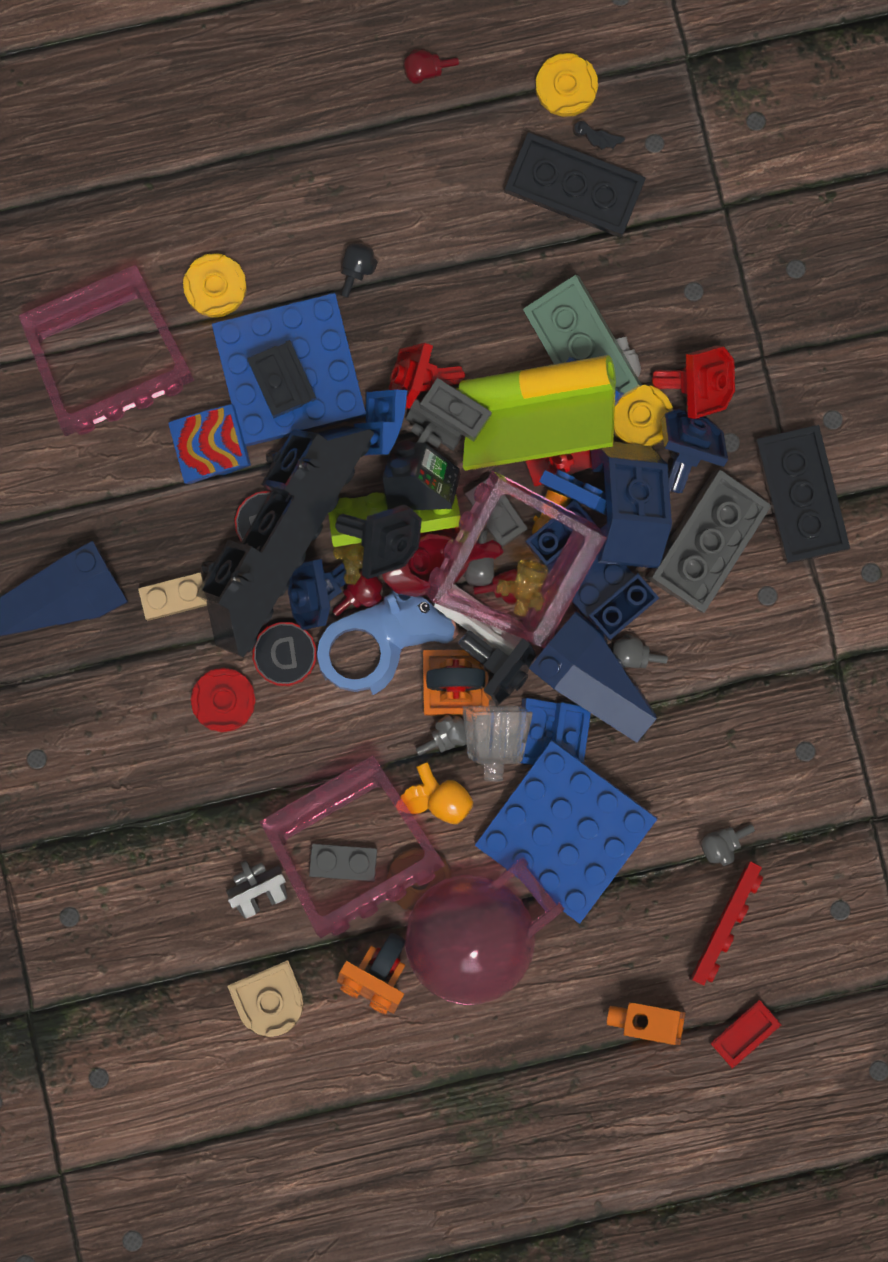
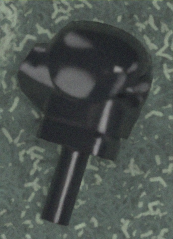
M352 243L347 246L341 274L346 275L347 279L341 296L349 298L354 280L362 281L364 275L374 273L378 261L374 259V252L370 247L360 243Z

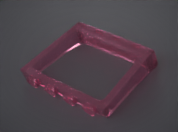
M136 265L18 315L59 425L65 436L75 432L80 435L87 434L93 431L95 424L105 419L108 422L117 421L125 415L124 411L135 406L137 409L147 408L153 404V398L162 394L166 396L177 395L183 390V385L194 381ZM134 299H141L175 363L174 369L75 413H67L42 347L43 339Z
M492 470L486 483H480L474 493V500L476 502L471 511H465L459 521V528L461 530L456 539H451L447 542L444 549V562L440 568L436 567L432 570L429 577L430 588L426 594L433 603L545 648L607 537L595 523ZM504 494L511 495L573 529L528 614L524 618L511 616L450 593L497 502Z
M374 756L260 821L316 934L320 938L329 933L339 935L345 932L350 927L349 922L358 916L365 919L374 915L378 911L377 905L387 899L390 902L400 900L407 894L406 888L416 882L419 886L429 883L435 878L434 872L445 866ZM381 787L424 850V858L330 914L320 916L286 847V841L288 838L370 790Z

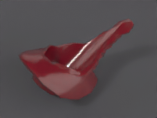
M447 529L420 533L418 550L406 566L384 573L382 576L395 593L413 597L435 594L456 583L466 572L471 561L482 558L496 559L504 551L501 544L495 540L482 544L478 542L470 543L464 542L462 536Z

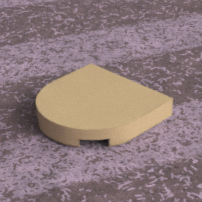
M289 960L228 985L242 1022L256 1034L267 1037L282 1035L291 1030L301 1017L304 1004L303 995Z

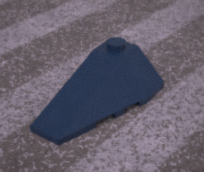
M93 541L89 542L1 596L0 637L33 631L43 627L70 624V622L101 618L128 603L98 546Z
M575 612L547 644L529 669L553 689L637 743L658 717L637 685L632 683L624 671V665L619 658L615 657L607 645V640L603 633L578 612Z

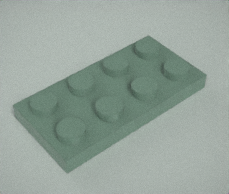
M574 275L523 309L554 364L565 363L569 357L582 360L610 355L615 368L616 388L624 393L622 397L642 386L578 275Z

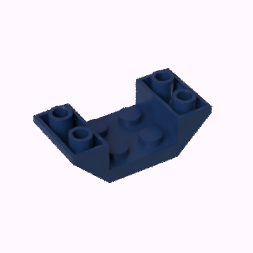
M613 442L612 447L591 450L592 471L604 473L607 524L596 532L598 563L658 568L672 527L668 464L651 446Z
M574 500L528 538L525 543L544 571L585 619L599 629L608 640H611L654 604L659 597L639 574L635 576L626 565L598 563L596 524Z

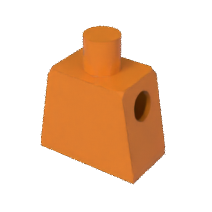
M631 1002L628 1004V1009L610 1005L607 1025L624 1028V1036L680 1045L686 1012ZM640 1015L647 1016L648 1018L646 1028L639 1027L637 1024Z

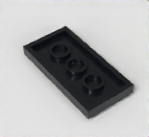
M528 132L504 193L622 238L646 177Z
M819 425L756 439L755 443L786 565L848 551L850 545Z

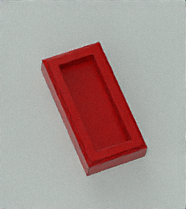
M757 1000L712 1040L710 1044L733 1069L776 1031L781 1024L760 1000Z

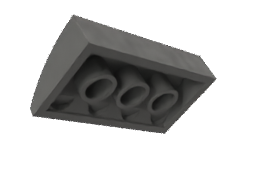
M712 471L667 542L660 566L658 568H651L645 578L701 613H705L772 505L723 471Z

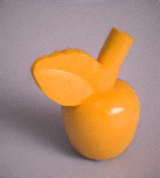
M428 762L416 766L423 784L412 785L407 788L400 796V800L397 801V809L408 814H418L429 809L435 817L450 824L462 822L473 808V800L468 791L454 780H446L439 785L432 774Z

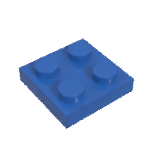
M546 470L544 471L539 482L607 516L606 494L603 491L587 483L582 488L583 482L561 470H557L555 475Z

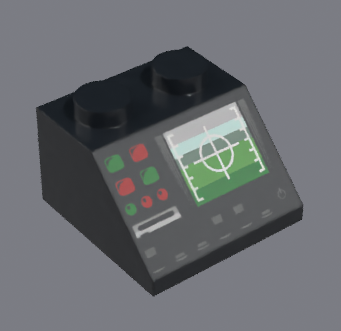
M402 441L395 443L390 451L383 474L387 509L389 510L404 504L412 510L452 509L461 475L460 469L424 442Z

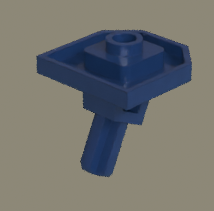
M680 409L664 414L661 420L664 447L672 451L670 457L674 459L668 475L669 491L682 493L691 467H697L700 460L725 466L728 461L724 432L708 418H688V412Z
M322 559L303 563L294 570L289 579L288 595L292 616L302 630L326 626L330 611L329 601L342 592L340 587L358 574L357 565L350 559L344 560L327 573H324Z

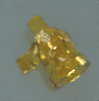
M362 543L334 548V557L336 559H343L346 569L344 575L346 584L355 585L361 577L359 568L362 569L364 554Z
M519 560L515 581L500 580L496 593L500 592L502 596H508L510 592L515 596L517 602L513 612L516 615L526 616L528 607H533L536 611H540L544 602L540 592L549 569L536 561Z

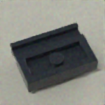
M290 340L280 346H274L247 358L273 419L300 408L306 403L316 401V396Z

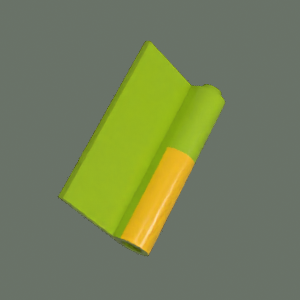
M610 355L461 381L459 388H456V390L492 412L491 417L474 442L465 437L463 469L466 471L612 447L616 374Z

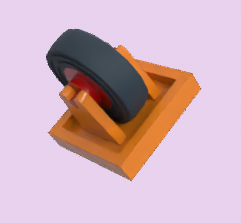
M423 650L424 716L489 715V699L483 691L488 684V672L479 666L480 662L465 650Z
M391 933L382 948L370 946L359 967L346 961L337 980L342 985L340 990L356 999L359 995L371 1001L369 1006L379 1013L386 1015L389 1011L394 1014L405 994L394 988L405 968V964L400 962L401 959L398 957L406 944V940ZM368 965H371V968L367 973L365 970ZM389 975L391 976V978L387 984L385 983V980Z

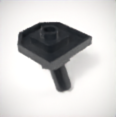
M404 504L367 516V520L340 514L335 528L339 533L362 539L361 545L364 547L362 576L370 579L406 566L419 548L422 518Z
M467 631L458 643L463 650L480 662V667L493 676L483 691L489 701L496 706L506 700L514 690L518 691L528 679L529 667L536 656L531 644L523 638L509 656L500 649L488 645L472 631Z

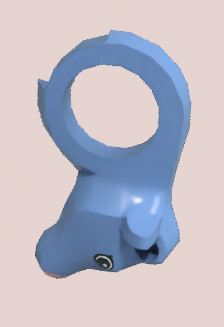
M391 590L379 604L346 616L332 623L325 630L319 640L317 650L320 672L325 680H329L339 689L352 692L370 689L372 695H375L393 679L402 648L433 641L443 644L449 643L459 634V628L455 621L439 612L422 596L413 597L398 594ZM353 630L363 631L374 637L379 644L381 652L379 664L374 672L365 678L356 680L345 678L337 673L330 660L331 647L335 640L343 633Z

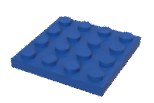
M335 293L212 323L231 404L235 405L246 447L290 436L293 429L307 432L366 417ZM290 340L316 396V401L306 403L300 408L273 419L247 358L274 346H280Z
M552 740L475 846L580 924L657 821L658 817Z

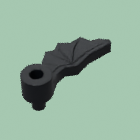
M584 121L577 122L573 127V132L576 136L582 137L586 134L590 144L593 147L598 146L600 150L605 148L614 149L616 144H621L625 141V137L611 135L603 130L596 132Z

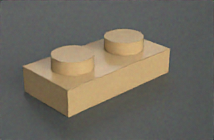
M201 572L138 588L145 619L149 621L207 606L204 600L196 596L204 582Z

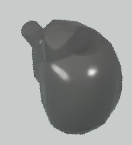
M480 530L478 543H486L487 531ZM482 558L471 561L468 569L462 576L465 577L468 584L475 586L489 585L493 582L492 579L494 578V559Z
M629 634L623 635L621 639L615 641L611 649L615 657L619 658L624 665L623 668H646L648 662L667 664L668 656L650 654L649 646L643 645L639 638Z
M445 715L436 723V730L431 732L434 739L416 748V751L420 756L437 746L442 753L454 748L456 745H465L470 740V730L460 716Z
M750 824L737 832H734L732 827H728L705 835L701 841V847L707 860L710 863H721L723 866L731 864L735 860L734 851L741 847L739 839L755 832L753 825Z

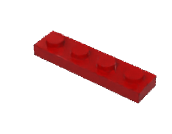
M751 861L746 863L689 980L701 986H704L706 981L713 982L720 968V965L716 963L720 952L727 953L735 937L730 932L735 922L741 924L749 909L745 901L749 893L755 894L763 880V876L759 875L762 869L761 866Z

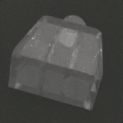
M463 706L468 757L478 764H485L484 780L492 782L503 781L504 764H519L523 759L532 720V712L523 706Z

